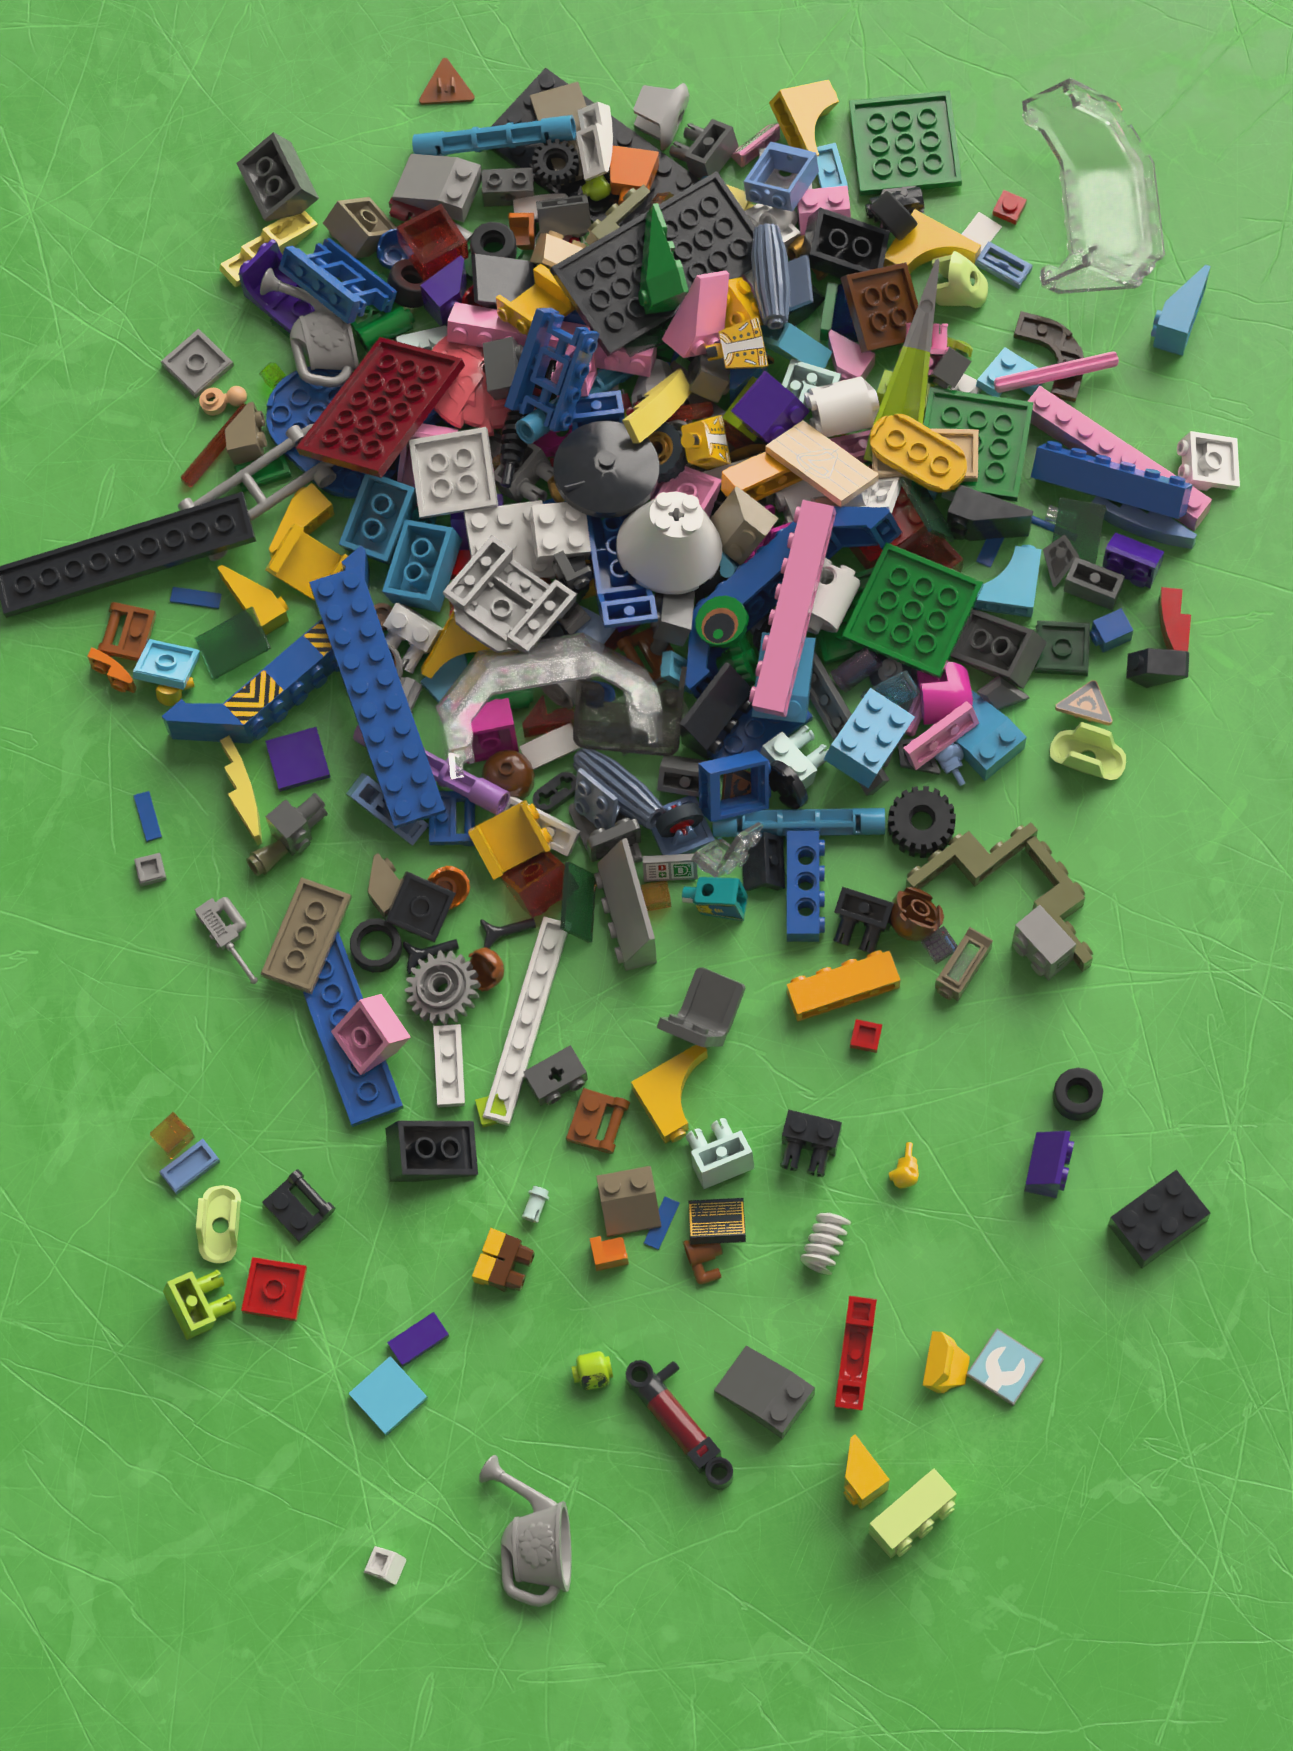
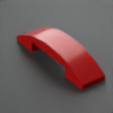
M849 1296L835 1407L863 1411L877 1299Z

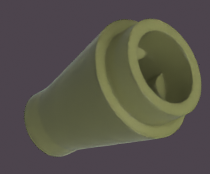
M278 840L273 844L251 852L250 857L246 861L255 875H266L288 851L285 845Z

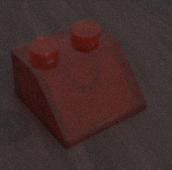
M543 851L507 870L500 876L522 909L532 918L544 914L550 906L566 899L572 891L577 889L564 864L549 851Z

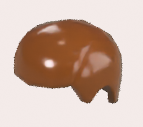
M484 947L469 954L468 957L471 958L470 963L473 965L472 970H475L479 975L474 979L481 984V987L477 989L482 992L488 991L502 981L504 977V964L495 951Z

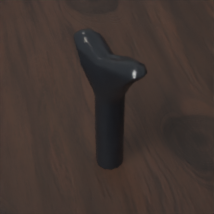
M534 918L501 927L491 925L483 919L480 920L481 927L486 932L484 947L488 949L501 937L536 928Z
M457 939L422 949L404 941L403 947L409 954L407 973L411 974V968H415L419 964V959L424 960L428 958L429 953L432 956H436L440 950L443 953L459 949Z

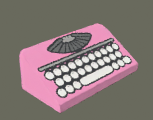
M770 124L737 148L731 157L740 167L747 165L759 155V148H766L770 141L776 142L780 139L779 124Z

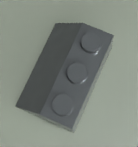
M274 132L236 163L263 219L267 222L299 215L319 199L292 143Z

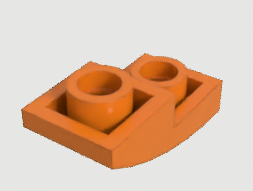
M91 647L87 657L92 669L101 674L107 673L111 686L117 691L125 693L127 690L135 693L137 688L129 673L116 660Z

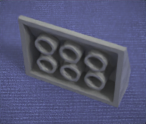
M627 838L617 843L597 863L598 873H595L594 877L597 888H603L605 897L601 898L604 913H610L612 922L608 923L611 939L617 938L619 947L614 948L618 964L623 963L625 971L657 963L655 937Z

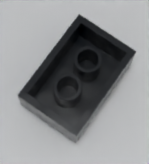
M819 207L808 217L800 257L804 255L809 256L810 268L838 278L882 268L890 231Z
M1176 1169L1112 1215L1108 1226L1138 1265L1143 1268L1206 1223L1211 1213Z

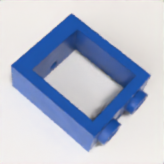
M757 750L698 763L699 807L703 815L710 822L769 809V798L771 797V788L769 786L771 765L769 760ZM751 768V794L720 800V775Z

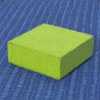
M496 1094L490 1113L506 1116L507 1111L504 1101L500 1100L498 1094ZM489 1096L475 1099L482 1128L498 1124L497 1121L483 1118Z

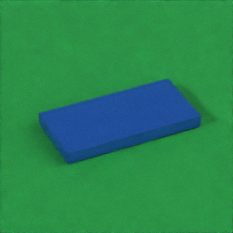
M752 707L749 713L742 714L738 720L739 725L733 734H727L719 753L716 755L712 754L710 759L714 760L754 750L760 753L762 746L779 733L783 732L787 737H790L802 726L813 719V715L808 711L805 723L752 717Z

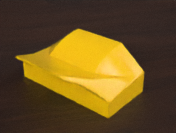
M932 1331L923 1386L936 1393H945L951 1388L965 1385L970 1356L957 1346L954 1339L943 1332Z

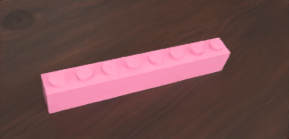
M455 302L448 319V342L483 348V343L513 337L519 345L524 347L527 335L521 334L514 326L502 321L497 314V309ZM563 321L561 329L574 335L576 327H585L586 325ZM552 335L548 346L556 349L559 338ZM642 336L608 357L598 343L597 349L594 352L596 367L650 377L656 361L658 338Z
M1039 386L1028 400V402H1034L1030 423L1069 449H1083L1087 451L1086 455L1096 457V455L1108 456L1111 458V462L1118 464L1121 462L1133 463L1136 465V469L1143 471L1145 469L1158 470L1161 472V476L1168 478L1176 476L1043 387ZM1192 486L1186 515L1176 520L1195 531L1209 513L1212 499Z
M802 500L801 507H797L795 510L794 522L797 525L795 533L791 532L788 538L787 548H790L789 557L783 560L781 574H784L782 584L778 583L775 591V599L778 602L776 610L772 609L769 615L768 625L772 626L770 634L765 635L762 651H765L763 661L759 660L756 668V676L759 677L757 687H752L749 702H752V707L755 711L786 717L836 516L834 506Z

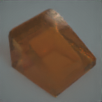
M667 881L640 885L647 911L672 907Z

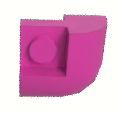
M948 662L940 679L917 671L920 708L924 725L938 723L966 701L971 706L973 705L968 671L962 665Z

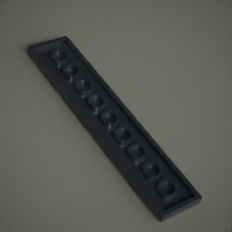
M239 492L0 566V601L3 614L8 618L256 542L245 495L243 492Z

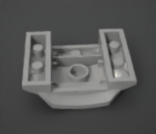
M493 535L490 536L443 591V595L454 606L456 624L473 638L497 653L516 649L529 653L557 620H561L576 602L577 598L575 592L556 579L549 585L514 561L513 549Z

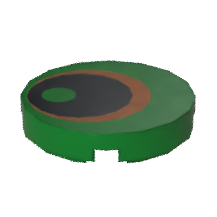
M726 595L716 596L706 601L699 609L695 618L696 630L700 638L711 647L728 648L738 643L746 634V627L749 622V616L743 604L736 598Z

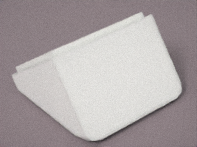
M374 1546L364 1573L395 1585L406 1563V1558L396 1552Z

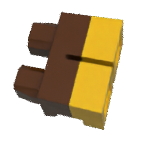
M490 1228L472 1275L473 1281L481 1285L486 1284L496 1287L503 1292L507 1288L521 1291L526 1276L515 1272V1265L520 1263L530 1267L535 1252L523 1246L522 1240Z

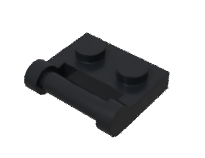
M299 1169L292 1172L285 1182L262 1201L263 1205L299 1243L322 1224L336 1209L310 1186ZM295 1186L319 1210L316 1215L313 1216L290 1192Z

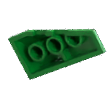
M658 203L652 204L646 214L641 282L638 294L640 305L644 306L646 314L676 310L689 292L681 261L674 259V243L666 239L667 225Z

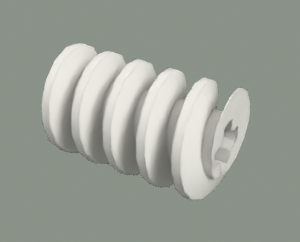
M819 1213L816 1216L818 1223L812 1226L814 1233L808 1237L811 1244H806L804 1247L807 1254L801 1255L800 1260L808 1268L818 1273L830 1275L832 1272L826 1266H835L836 1264L830 1258V1255L839 1256L840 1254L833 1247L834 1245L843 1246V1241L837 1237L838 1235H847V1231L841 1228V1226L850 1225L851 1221L836 1214Z

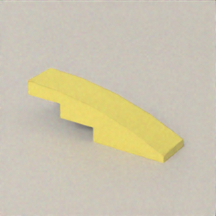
M306 211L299 215L281 218L263 228L261 236L241 246L239 254L221 263L219 271L234 287H237L241 284L238 275L241 265L245 261L251 260L257 254L262 244L274 239L278 242L279 249L283 255L285 247H295L317 228L318 224Z
M677 369L644 394L645 399L633 407V413L622 420L633 443H641L658 429L691 394L689 383L682 369Z
M227 736L220 740L222 748L231 762L224 769L228 779L235 788L228 796L254 841L259 845L262 843L261 825L254 791L242 758L230 736Z

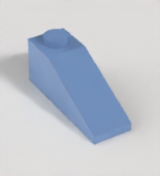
M364 773L358 777L346 793L412 846L429 826L424 820H420L394 829L379 784Z

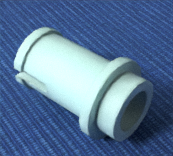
M533 1186L532 1190L528 1191L530 1197L522 1214L523 1219L534 1223L539 1222L544 1203L549 1200L547 1196L549 1191L537 1186Z

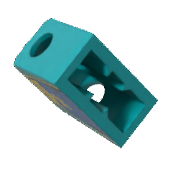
M699 877L697 887L684 886L682 902L695 903L700 914L744 921L748 895L740 879Z

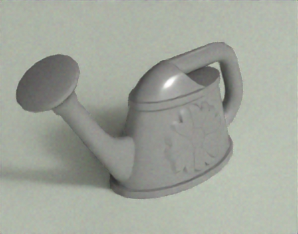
M272 268L267 269L260 286L261 295H265L270 291H280L310 303L315 309L310 314L299 316L290 332V343L300 378L306 383L324 387L343 385L351 376L352 371H355L359 366L350 323H345L304 289L278 280ZM304 353L307 355L311 370L330 369L342 370V372L335 377L311 374L307 370Z
M493 1455L482 1467L479 1481L481 1483L489 1480L501 1482L528 1500L533 1508V1513L514 1517L503 1532L501 1539L503 1589L508 1596L525 1604L537 1607L548 1605L556 1599L560 1589L563 1592H568L570 1588L572 1548L566 1503L564 1501L556 1503L505 1473L499 1466L497 1455ZM513 1567L517 1582L524 1581L548 1586V1591L543 1595H534L516 1588L513 1583Z

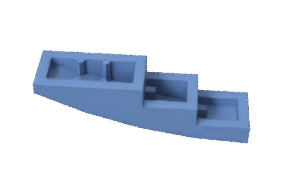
M1096 496L1092 501L1091 513L1139 537L1192 549L1195 545L1197 534L1169 516L1151 511L1146 514L1139 508L1127 504H1122L1119 508L1107 499Z

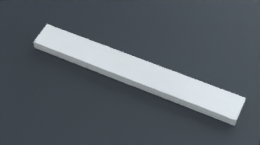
M543 917L483 1118L510 1126L524 1080L523 1071L527 1070L570 923ZM496 1094H498L500 1100L504 1101L507 1111L506 1116L490 1113Z

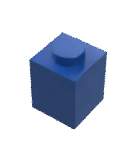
M1121 608L1094 620L1090 637L1094 645H1099L1104 653L1131 641L1134 630Z

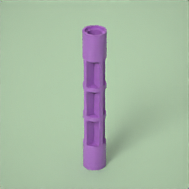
M357 725L353 739L355 742L365 746L361 731ZM425 750L435 781L439 786L452 789L469 798L470 802L495 815L504 811L509 802V791L484 778H478L458 768L455 763L447 762Z

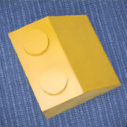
M855 1434L850 1439L844 1484L845 1492L843 1493L852 1506L857 1504L862 1510L888 1490L890 1479Z

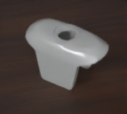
M682 83L675 89L644 85L633 108L634 113L637 114L634 123L635 128L658 139L661 144V151L672 144L687 108L690 95L686 84Z

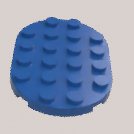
M307 367L311 374L335 377L342 372V370L330 369L311 370L310 367ZM297 370L283 378L272 391L267 403L266 422L269 434L275 445L277 446L288 439L286 431L290 427L298 425L303 429L310 424H314L343 385L338 387L312 385L303 381ZM296 447L284 453L303 473L321 462L320 460L299 455ZM400 454L383 477L392 480L396 478ZM337 465L331 467L336 474V479L329 486L321 489L334 496L356 498L365 473Z

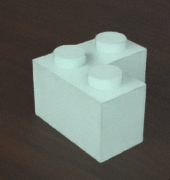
M791 359L782 385L806 406L804 393L809 392L810 388L839 382L841 374Z

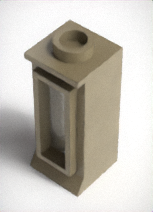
M969 927L936 979L935 988L938 989L937 992L946 999L951 1000L953 998L959 1001L992 949L993 940Z

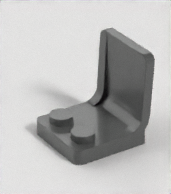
M574 803L569 806L570 816L576 829L581 831L579 836L591 862L602 859L622 839L627 838L629 847L635 843H641V828L637 819L631 820L618 813L614 827L607 830L604 828L597 829L590 820L576 811Z
M699 967L695 970L679 1013L677 1015L669 1014V1017H660L657 1028L701 1047H721L724 1045L726 1036L733 1024L746 989L745 985L704 967Z

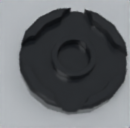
M776 760L770 763L769 786L773 792L778 791L781 795L779 797L780 801L788 808L799 809L804 806L808 801V795L798 775L782 761Z

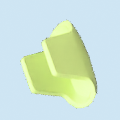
M956 251L952 255L936 258L940 261L939 273L943 277L948 278L949 281L937 284L936 303L940 306L981 307L988 295V283L980 270L970 260ZM936 259L932 260V266L934 265ZM970 278L975 279L974 286L971 285Z
M1081 722L1075 730L1059 732L1051 743L1050 757L1055 762L1082 773L1107 780H1115L1122 775L1126 766V754L1122 748L1114 743L1112 732ZM1084 751H1091L1094 753L1096 759L1088 757L1081 753Z
M224 1185L214 1186L204 1193L203 1198L198 1199L196 1233L199 1252L203 1259L212 1263H225L230 1261L236 1254L241 1196L235 1188ZM218 1218H224L229 1223V1227L224 1233H217L213 1230V1222Z

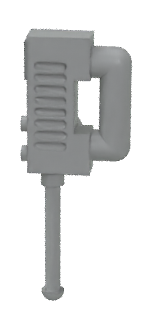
M222 897L216 902L211 898L195 909L196 916L210 932L211 935L209 937L217 942L215 943L216 947H220L222 950L226 948L230 951L251 980L250 982L256 984L258 981L257 977L255 978L235 950L233 944L240 939L238 933L246 928L245 920L229 898ZM222 910L231 919L232 925L230 924L226 927L218 916L222 913Z

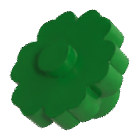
M744 635L738 643L730 646V651L724 652L720 657L716 658V665L719 671L727 662L752 686L756 683L757 657L752 645L748 642L747 636Z

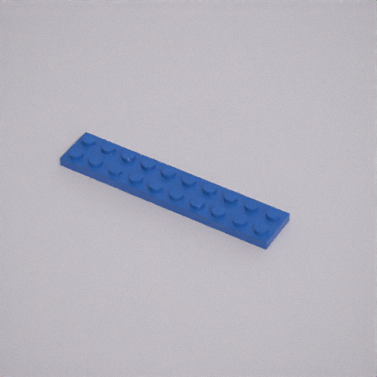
M354 567L309 582L394 829L445 813L441 795L361 567Z

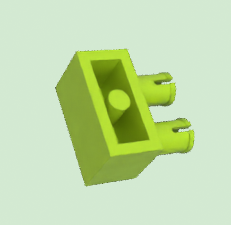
M218 1270L198 1279L195 1278L191 1271L168 1281L164 1287L163 1293L186 1340L211 1330L216 1322V1318L236 1310L235 1302L230 1301L233 1299L230 1294L209 1304L204 1296L205 1293L224 1286L223 1277H218L221 1275Z

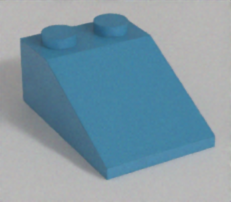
M1203 266L1165 302L1162 311L1157 310L1151 336L1155 337L1153 347L1183 356L1206 289L1210 266Z
M762 632L759 653L760 661H763L765 651H762L764 637L770 633ZM805 638L786 717L758 712L754 708L752 710V717L805 723L808 715L816 638ZM756 676L755 687H757V683H758V679H759V677H757V676Z
M972 690V706L979 724L953 743L960 745L964 753L963 758L986 781L1025 749L1027 737L1007 716L987 701H984L981 696Z

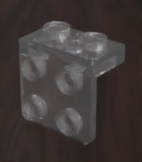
M757 822L735 837L731 845L721 837L697 850L692 860L698 864L702 871L711 874L713 877L718 878L725 873L727 875L730 874L736 866L742 867L750 856L747 853L750 847H754L762 837L760 831L763 828V824Z

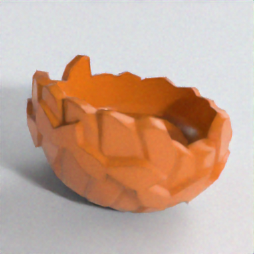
M445 866L438 868L427 879L456 893L449 909L457 907L460 902L463 903L469 894V879L462 870L456 867Z

